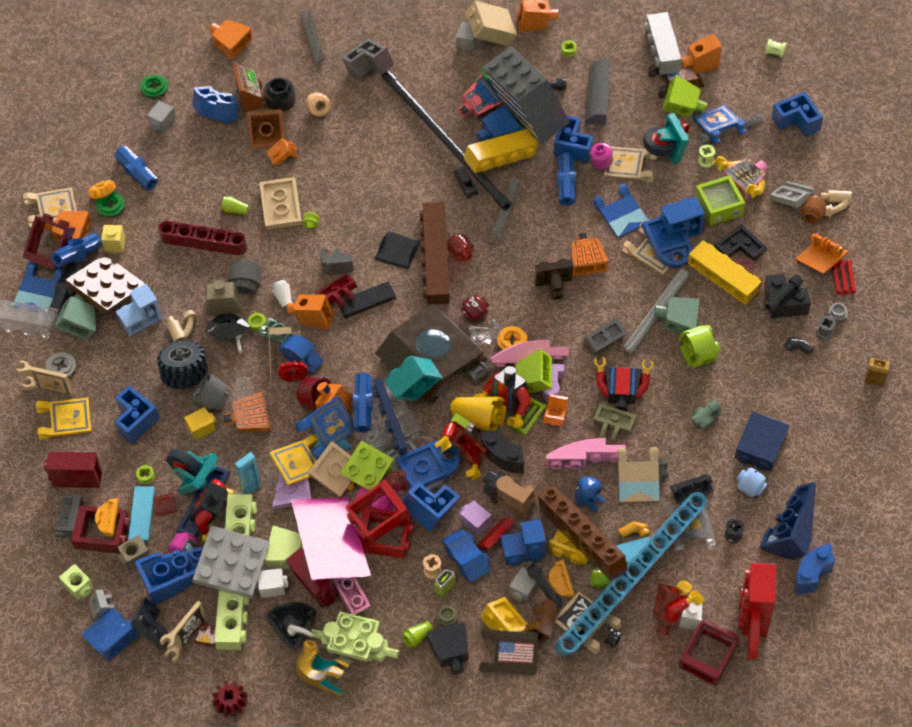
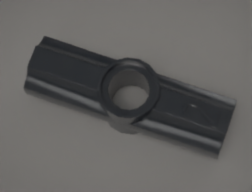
M71 262L67 265L62 280L59 279L56 283L55 297L50 307L51 313L59 316L64 303L70 297L75 296L76 293L67 287L65 282L67 278L82 270L83 266L76 262Z

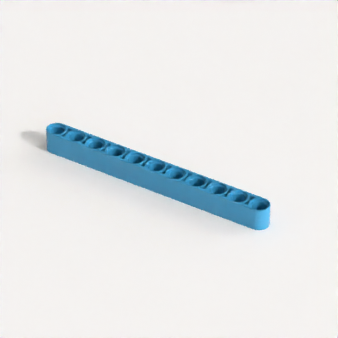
M695 492L683 501L627 563V572L611 581L558 639L555 644V650L560 656H569L578 649L706 505V498L702 493ZM691 501H696L698 507L693 506ZM679 514L684 515L685 521L680 519ZM667 527L673 531V535L667 532ZM654 541L660 544V549L655 547ZM641 555L647 557L648 563L642 560ZM629 569L635 572V577L630 576ZM616 583L622 586V591L617 590ZM603 597L609 600L610 606L603 603ZM589 613H595L597 620L591 619ZM577 626L583 629V635L578 634L576 630ZM563 641H567L570 644V650L564 648Z

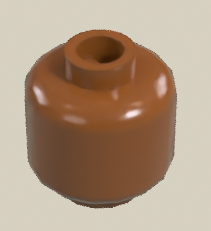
M817 195L809 196L801 206V217L808 223L820 221L826 209L825 201Z

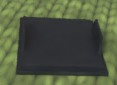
M387 231L383 236L374 260L408 270L421 240Z

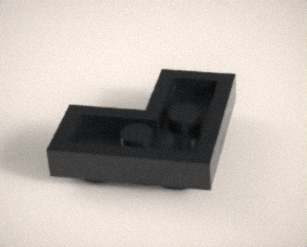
M742 224L714 244L716 250L727 255L729 258L741 250L752 261H755L767 252V247Z
M145 597L139 603L130 624L158 649L162 650L168 641L161 645L160 639L169 633L165 627L160 626L156 622L160 610Z

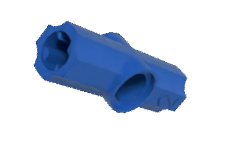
M127 146L119 147L114 156L124 167L126 173L132 176L131 179H136L145 190L155 188L158 178L148 169L145 161L141 157L137 158Z
M563 153L558 156L557 188H559V204L570 206L575 203L576 171H574V155Z
M96 233L82 239L73 238L69 240L67 246L51 254V260L59 268L71 262H82L86 259L87 254L103 246L101 238Z
M360 372L355 375V394H353L354 431L359 433L371 431V411H373V394H371L372 376L366 372Z

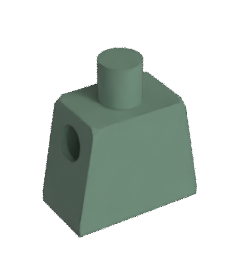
M75 294L74 297H70L62 306L54 328L88 340L96 331L95 307L85 302V299L80 295Z
M670 297L665 307L655 305L653 316L664 318L663 329L680 335L681 332L696 328L700 299Z

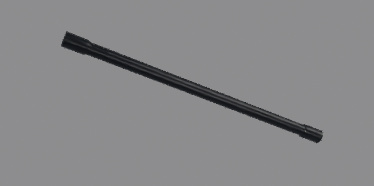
M390 70L382 73V78L401 96L493 197L502 210H508L512 203L482 172L474 173L464 159L465 153L402 86Z

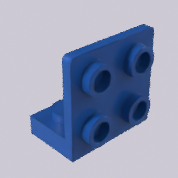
M111 608L82 633V636L109 662L139 636V632L130 624L131 620L127 622L114 608Z

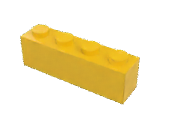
M528 129L468 145L464 159L474 173L531 158L535 155L539 143Z
M704 240L689 253L687 264L743 304L747 305L760 292L762 281L757 276L747 272L743 266L737 265L727 255L720 253L713 245L706 243Z

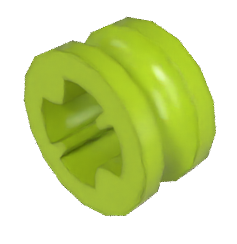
M571 40L564 41L561 45L562 55L566 57L576 55V43Z
M307 212L303 215L302 225L305 228L315 229L318 227L319 216L317 214Z
M143 465L137 469L136 476L141 484L146 485L154 480L155 473L151 466ZM142 473H149V476H142Z

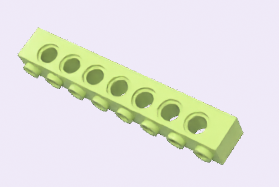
M228 494L226 530L244 533L248 536H251V532H255V520L252 519L253 514L257 513V502H253L252 494ZM219 590L214 641L217 650H242V643H246V631H243V627L248 622V612H245V605H249V598ZM232 606L238 607L236 610H229ZM230 625H236L234 629H227Z

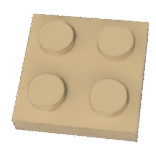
M331 441L307 474L337 497H340L352 481L340 474L351 455Z

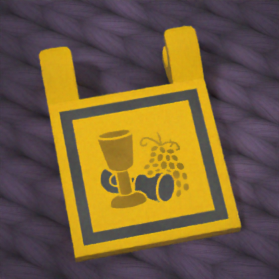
M88 398L36 402L37 413L50 411L51 428H38L40 440L91 432Z
M316 434L269 453L288 486L311 477L307 473L316 462V459L312 456L309 448H313L319 439Z

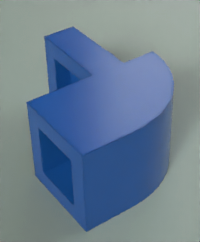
M297 334L290 335L278 347V350L289 362L295 360L307 365L308 374H312L324 361L313 349L314 345Z

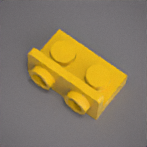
M559 529L557 530L554 538L549 542V551L557 557L564 556L576 565L583 564L586 566L589 559Z
M505 597L487 604L481 614V619L492 630L524 632L527 622Z

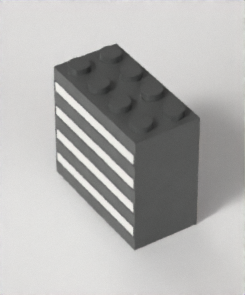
M512 46L505 49L501 54L483 66L495 91L503 101V105H506L512 116L524 128L528 129L541 144L570 123L547 78Z

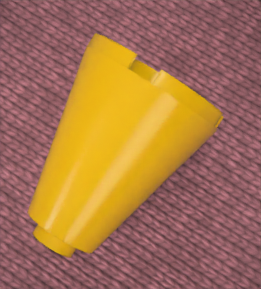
M457 397L450 405V411L453 416L456 413L475 424L476 428L481 431L496 430L498 425L502 427L506 417V406L502 402L505 399L502 397Z

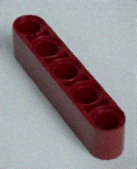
M163 221L158 226L161 241L165 244L233 255H242L247 251L246 237L241 232L173 221Z

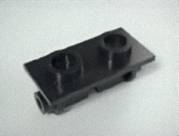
M707 474L670 486L676 503L683 502L695 492L702 493L703 495L714 492L711 485L713 482L711 475L707 476Z

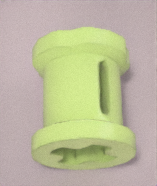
M769 39L765 54L768 55L770 53L783 58L787 43L781 44L772 42V39Z
M708 144L701 146L698 163L704 168H710L715 162L713 158L715 149Z

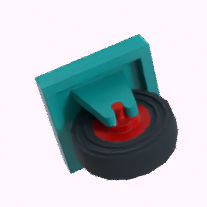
M674 113L667 115L663 128L652 127L647 130L643 138L644 148L649 153L656 156L668 155L673 165L680 163L689 142L687 133L683 130L681 122Z
M172 449L166 461L174 469L173 472L183 480L177 491L184 495L202 489L206 484L205 478L216 468L215 462L219 457L211 453L199 458L190 451L184 452L179 449Z

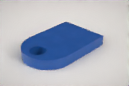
M660 217L642 222L641 227L660 263L670 268H679L688 262V255L692 251V245L684 230L669 235ZM675 254L679 255L682 260H681V261L675 260V259L673 258V255H675Z
M437 440L397 457L396 463L411 489L418 482L427 487L453 475L457 471L460 464L458 449L451 444L450 448L441 453V447H435V443L439 441ZM451 452L454 454V457L447 459L443 455Z

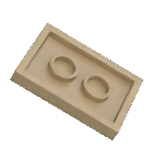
M295 177L259 182L266 230L302 225Z

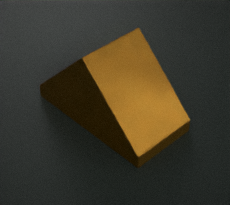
M871 357L865 383L884 387L890 362Z

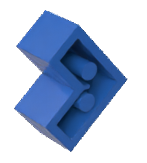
M806 92L773 105L771 118L780 130L794 124L799 127L804 136L821 130L823 116Z
M567 115L570 123L557 132L554 140V155L559 156L563 153H570L574 155V160L589 163V151L593 146L594 136L580 133L581 118Z
M695 196L661 207L660 219L669 235L684 230L687 237L691 238L702 234L705 213Z
M130 385L115 397L119 410L123 412L114 421L117 431L131 444L160 419L156 406Z
M418 482L407 493L402 502L408 509L409 514L427 530L431 531L453 509L460 496L446 484L433 494Z
M541 519L522 522L521 532L501 535V547L505 565L518 566L522 562L527 561L536 563L545 558L546 540Z

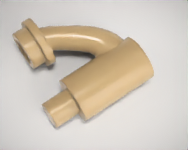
M829 190L828 193H821L823 200H828V203L838 204L835 207H832L831 204L826 206L824 216L831 218V215L847 208L851 204V191Z
M192 310L186 311L183 314V320L187 323L184 330H182L178 320H174L173 316L166 318V327L175 343L187 341V338L190 336L194 320L197 318V314Z

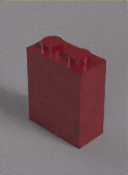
M48 452V459L44 460V471H47L48 480L51 481L53 487L100 488L103 470L96 452Z

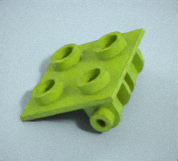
M361 440L340 474L370 490L380 483L385 473H391L393 469L391 464L394 459Z

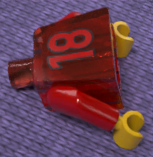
M456 421L447 424L444 428L442 439L435 443V447L440 446L442 449L441 453H443L452 444L471 462L470 466L472 468L466 471V476L471 477V481L478 479L481 476L478 469L481 457L487 452V449Z
M680 581L677 586L659 583L653 609V617L659 622L657 633L668 635L670 626H679L683 611L689 608L692 602L696 606H700L705 601L703 595L698 591H692L689 597L686 595L692 589V585L687 581Z

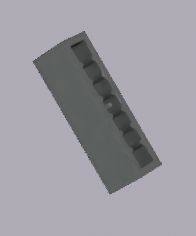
M611 59L596 60L589 67L585 124L606 125Z

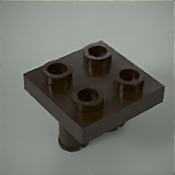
M560 259L557 262H541L535 265V287L549 285L552 300L562 299V291L564 290L562 282L572 281L573 260Z

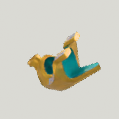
M306 640L303 644V653L299 656L296 663L297 673L301 680L308 685L341 697L343 691L328 681L327 675L339 679L344 671L335 666L340 663L349 667L352 660L342 655L338 658L321 657L319 649H315L316 644L313 641Z

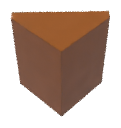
M282 109L246 113L251 149L272 147L281 138L286 140Z

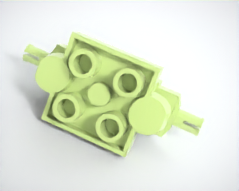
M339 612L336 622L326 623L323 631L313 628L311 630L312 637L321 639L322 647H326L328 652L366 662L372 659L382 662L385 656L398 659L400 650L388 648L387 640L377 633L380 625L379 621L344 612Z

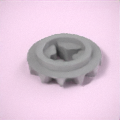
M60 352L52 355L47 360L45 368L46 370L67 374V376L71 377L73 371H76V361L69 353ZM64 362L65 368L59 370L57 366H61Z

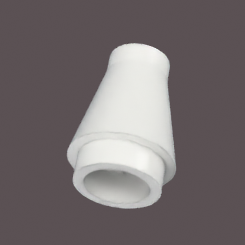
M280 280L272 285V292L281 304L282 309H287L288 303H292L290 285L285 280Z

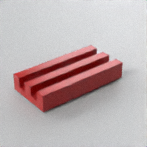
M847 259L845 262L839 260L832 267L836 295L855 294L856 288L851 259ZM837 266H840L844 290L840 289ZM844 266H847L848 277H849V283H850V290H848V285H847V279H846V273H845V267H844Z
M510 516L508 518H501L476 546L480 550H489L515 521Z

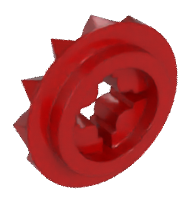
M287 361L286 364L282 363L278 368V376L285 381H299L308 375V367L301 361Z

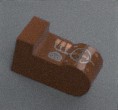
M546 600L537 603L533 608L534 616L532 623L525 626L524 632H538V641L551 638L558 611L555 602Z

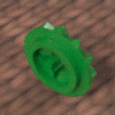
M150 75L142 80L140 90L144 96H148L150 99L152 97L158 98L159 95L164 96V92L168 91V82L161 75ZM153 83L156 85V90L152 88Z
M112 192L103 198L97 199L96 210L106 218L108 216L114 218L116 214H121V210L125 209L124 198L120 194ZM109 201L113 204L112 209L108 206Z

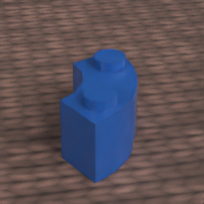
M211 86L193 88L192 106L199 115L219 120L222 123L237 121L238 102L233 94L217 92Z
M460 529L441 540L450 559L456 561L459 572L467 581L472 582L491 571L488 565L490 564L489 558L475 546L474 537L470 532Z
M831 544L819 546L804 557L795 580V594L816 592L818 579L824 574L832 572L835 560Z

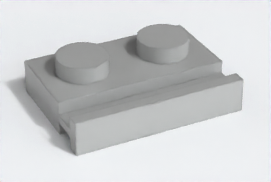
M787 181L786 186H780L770 194L771 201L798 208L806 202L810 195H815V190L812 187Z

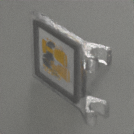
M696 502L692 503L693 506L698 507ZM707 504L675 539L674 548L676 555L684 554L683 541L706 538L708 551L716 550V539L713 534ZM680 505L666 506L668 518ZM679 514L680 519L685 521L684 515Z

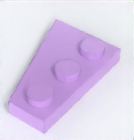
M279 472L272 505L273 510L291 507V500L312 499L308 478L288 486Z

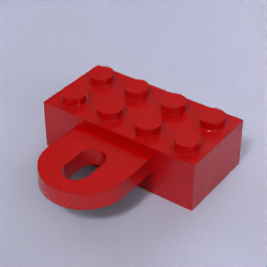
M750 562L749 570H745L741 597H739L740 615L738 618V628H742V635L747 636L748 660H757L759 637H767L775 606L776 564Z

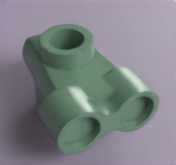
M270 317L265 325L259 329L258 335L267 339L269 338V327L279 328L286 326ZM270 334V339L282 344L291 334Z
M713 400L704 409L702 407L697 408L693 412L692 422L696 427L700 426L702 430H706L715 423L713 417L721 412L720 404Z

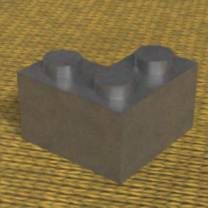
M369 38L341 57L348 73L357 79L364 77L370 70L379 74L385 73L394 65L388 49Z

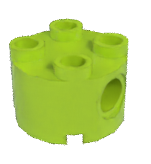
M702 325L680 333L679 342L683 341V345L680 346L682 355L688 366L692 365L693 369L716 361L717 353L721 351L719 343L714 341L710 325Z

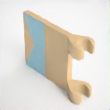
M657 447L649 449L650 461L627 462L626 449H618L620 502L660 501L659 450Z

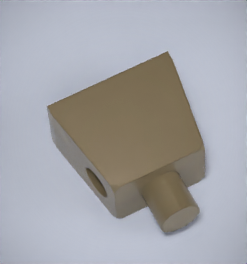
M216 280L212 284H207L206 316L223 313H242L241 295L233 282Z

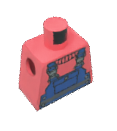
M481 75L462 95L460 99L464 104L457 110L462 117L471 112L476 118L498 107L503 101L483 75Z

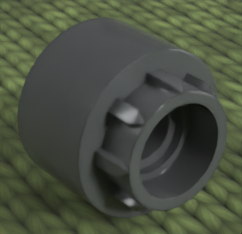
M234 261L230 265L228 282L235 284L239 294L252 295L260 287L262 266L252 261Z
M209 373L199 382L191 396V400L200 407H205L207 411L212 410L216 412L224 406L230 393L226 388L227 384Z

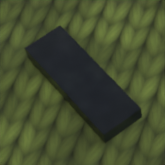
M389 281L354 294L355 300L353 301L344 298L345 305L338 307L344 319L394 300L396 295Z

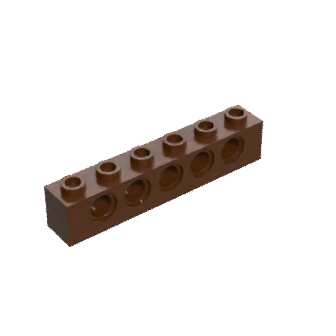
M554 485L537 495L540 511L610 581L627 572L625 554Z

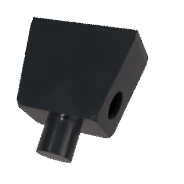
M465 622L426 632L428 644L440 667L450 666L453 675L462 673L464 671L462 662L469 660Z

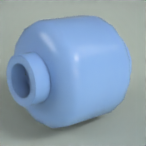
M749 468L747 471L742 470L736 478L739 481L737 488L749 497L759 496L767 485L765 483V476L754 468Z

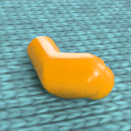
M635 521L619 529L623 538L632 533H639L641 538L648 537L650 534L646 524Z

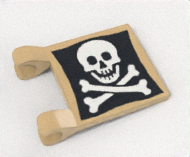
M578 592L556 616L555 624L564 631H567L592 601ZM590 612L591 619L597 620L595 613ZM608 614L582 644L592 653L597 654L600 651V644L592 639L593 635L605 622L611 628H615V631H618L621 628V620L618 617ZM577 626L576 630L578 634L583 635V629Z
M197 601L176 628L160 639L161 645H164L166 641H171L167 646L168 650L165 656L168 658L170 654H176L172 659L173 663L179 660L182 648L206 620L201 602Z

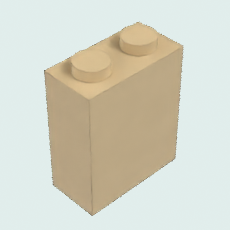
M474 1L465 12L475 38L507 46L517 36L508 9Z

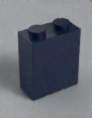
M752 411L736 448L735 458L741 463H750L757 466L760 470L772 472L790 425Z

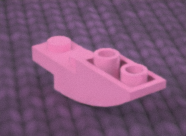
M550 340L527 341L498 352L490 358V362L495 363L497 367H506V363H514V367H516L518 361L539 349L552 356V359H563L564 356H569V348L550 347Z
M606 438L573 442L546 455V468L553 470L561 468L579 470L586 468V461L592 463H599L601 461L618 463V449H626V445H606Z
M355 577L329 578L344 605L352 615H356L371 607Z

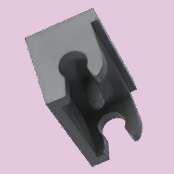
M616 318L587 335L583 345L585 348L589 346L591 355H594L618 339L623 338L627 335V331Z
M80 494L63 495L58 525L55 527V537L72 538L79 505H85Z

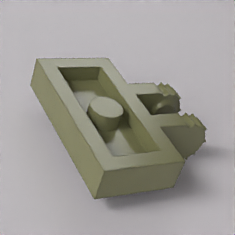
M600 403L593 423L602 426L599 438H605L608 428L614 429L610 442L615 444L619 431L631 434L637 415Z

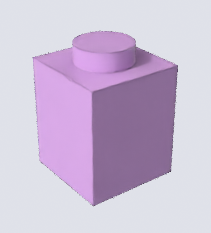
M473 500L469 505L466 504L461 509L460 522L479 536L491 524V514Z

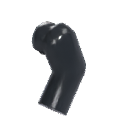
M790 337L784 344V347L790 351L798 347L807 355L811 354L814 350L813 346L800 338Z

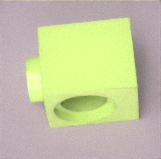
M75 564L59 576L62 585L77 600L88 596L93 588L91 580ZM82 582L80 585L74 586L75 583Z

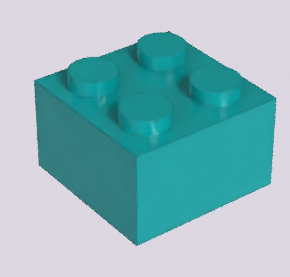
M410 356L403 361L399 368L392 370L384 381L396 399L415 402L441 380L442 376L431 359Z

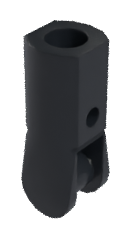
M464 167L456 169L454 175L466 198H469L472 194L477 195V187Z

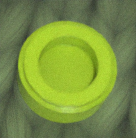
M261 313L250 315L247 321L250 325L249 328L252 331L258 332L265 325L266 317Z

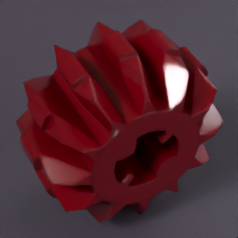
M225 681L223 688L217 685L218 692H213L212 694L214 698L212 704L216 707V712L218 714L223 712L224 717H227L229 712H231L233 717L236 716L235 711L243 713L242 707L248 704L247 700H245L248 695L244 691V687L242 685L237 686L235 681L231 685H228V682Z

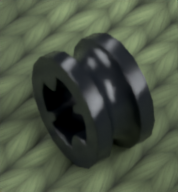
M612 627L604 640V644H610L611 648H615L622 636V632H616L615 628Z

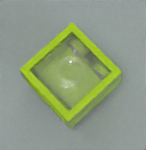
M730 175L696 186L695 196L705 213L704 217L709 227L743 216L745 202Z

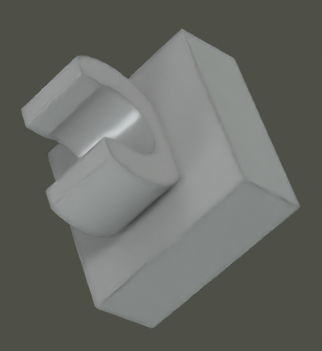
M95 590L89 600L94 619L100 618L105 612L115 607L114 604H107L112 596L105 595L103 590Z

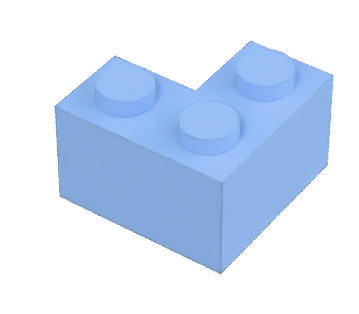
M147 284L136 287L131 291L130 296L133 303L125 305L116 311L118 320L129 337L162 319L157 298Z

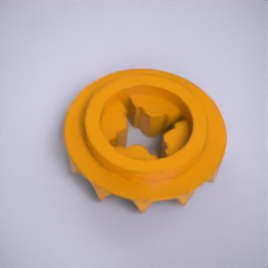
M102 181L89 188L88 196L94 199L103 198L112 193L116 185L114 181Z
M514 326L502 329L497 336L499 348L504 350L513 346L509 341L512 335L515 340L513 345L527 342L526 333L521 328Z

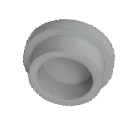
M834 303L830 306L828 314L835 321H842L847 317L848 310L844 304Z

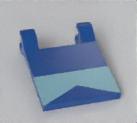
M626 184L619 186L618 193L622 199L605 206L602 197L596 196L593 205L601 213L617 238L640 228L642 222L648 221L630 194Z
M29 262L12 307L48 315L55 297L56 283L59 279L62 280L63 270H55L53 281L35 277L38 270L35 267L36 264Z

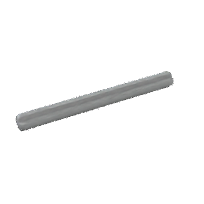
M684 269L679 270L624 345L626 353L633 354L659 318L653 316L655 305L666 306L668 299L676 295L689 277L688 271Z

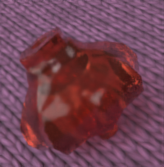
M399 470L387 473L385 480L392 489L397 492L407 489L408 479L406 478V472Z

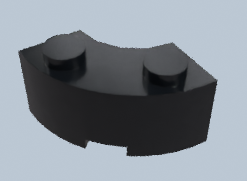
M500 430L480 432L481 446L490 462H493L500 469L507 472L524 473L522 445H514L507 442Z

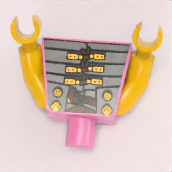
M721 156L717 157L713 164L718 165L719 171L724 170L723 177L729 175L732 177L745 201H748L751 197L755 198V196L763 194L766 185V174L764 171L768 169L764 161L761 160L757 164L753 163L750 159L728 162Z

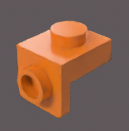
M283 138L266 151L275 166L280 165L289 156L298 157L295 151L297 149L291 141L287 142Z
M549 395L543 423L563 426L568 405L567 397Z

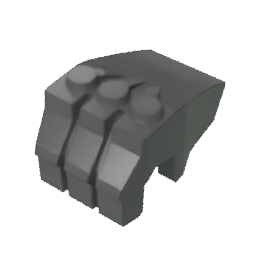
M321 248L319 256L324 274L331 276L354 271L350 254L340 253L338 249H335L333 255H326V248Z

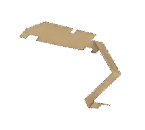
M269 327V351L270 334H297L301 336V330L292 332L291 327ZM270 355V378H271V355Z

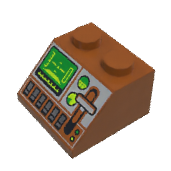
M233 64L243 113L263 109V102L266 99L264 91H260V88H263L261 78H257L255 71L238 64Z

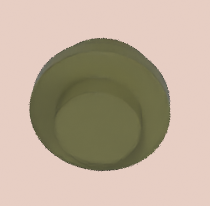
M445 606L438 611L437 619L441 625L450 626L456 623L458 614L454 608Z

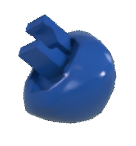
M589 476L579 479L575 489L577 507L587 505L595 512L599 510V507L595 505V501H599L601 504L606 501L599 495L602 490V484L599 480Z

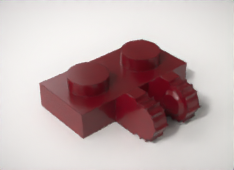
M346 274L319 289L315 294L326 295L329 304L335 301L338 306L343 307L345 302L341 296L345 295L350 301L355 300L351 291L357 288L355 281Z

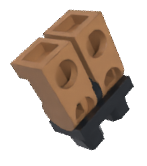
M489 470L484 476L483 483L486 484L484 492L490 495L491 502L495 505L498 502L502 508L525 521L536 506L535 488L527 485L526 488L514 483L511 477L506 476V473L500 471L497 475Z

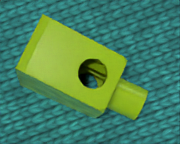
M676 75L669 84L662 111L690 117L694 110L703 113L707 103L698 100L700 95L698 87Z
M541 349L516 363V374L526 380L528 394L552 389V357Z

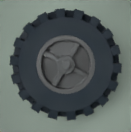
M173 342L171 345L165 346L157 356L161 380L166 386H171V388L183 389L186 387L190 388L193 385L196 386L208 374L205 351L196 342Z

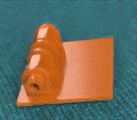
M813 233L810 237L812 244L797 256L795 260L825 274L848 251L843 249L841 244H836L826 237L823 238L818 233Z

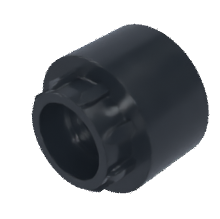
M276 77L271 79L264 87L266 105L269 109H282V112L294 106L296 101L293 84L289 80Z

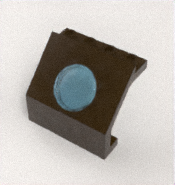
M434 304L392 330L375 352L391 370L399 368L403 361L410 356L431 359L441 374L442 379L420 397L428 403L436 402L439 398L436 395L437 391L449 378L472 363L479 364L481 361L485 363L488 360L483 355L484 351Z

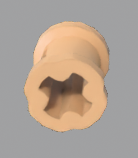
M430 554L424 558L425 576L430 579L437 578L442 573L441 560L435 554Z

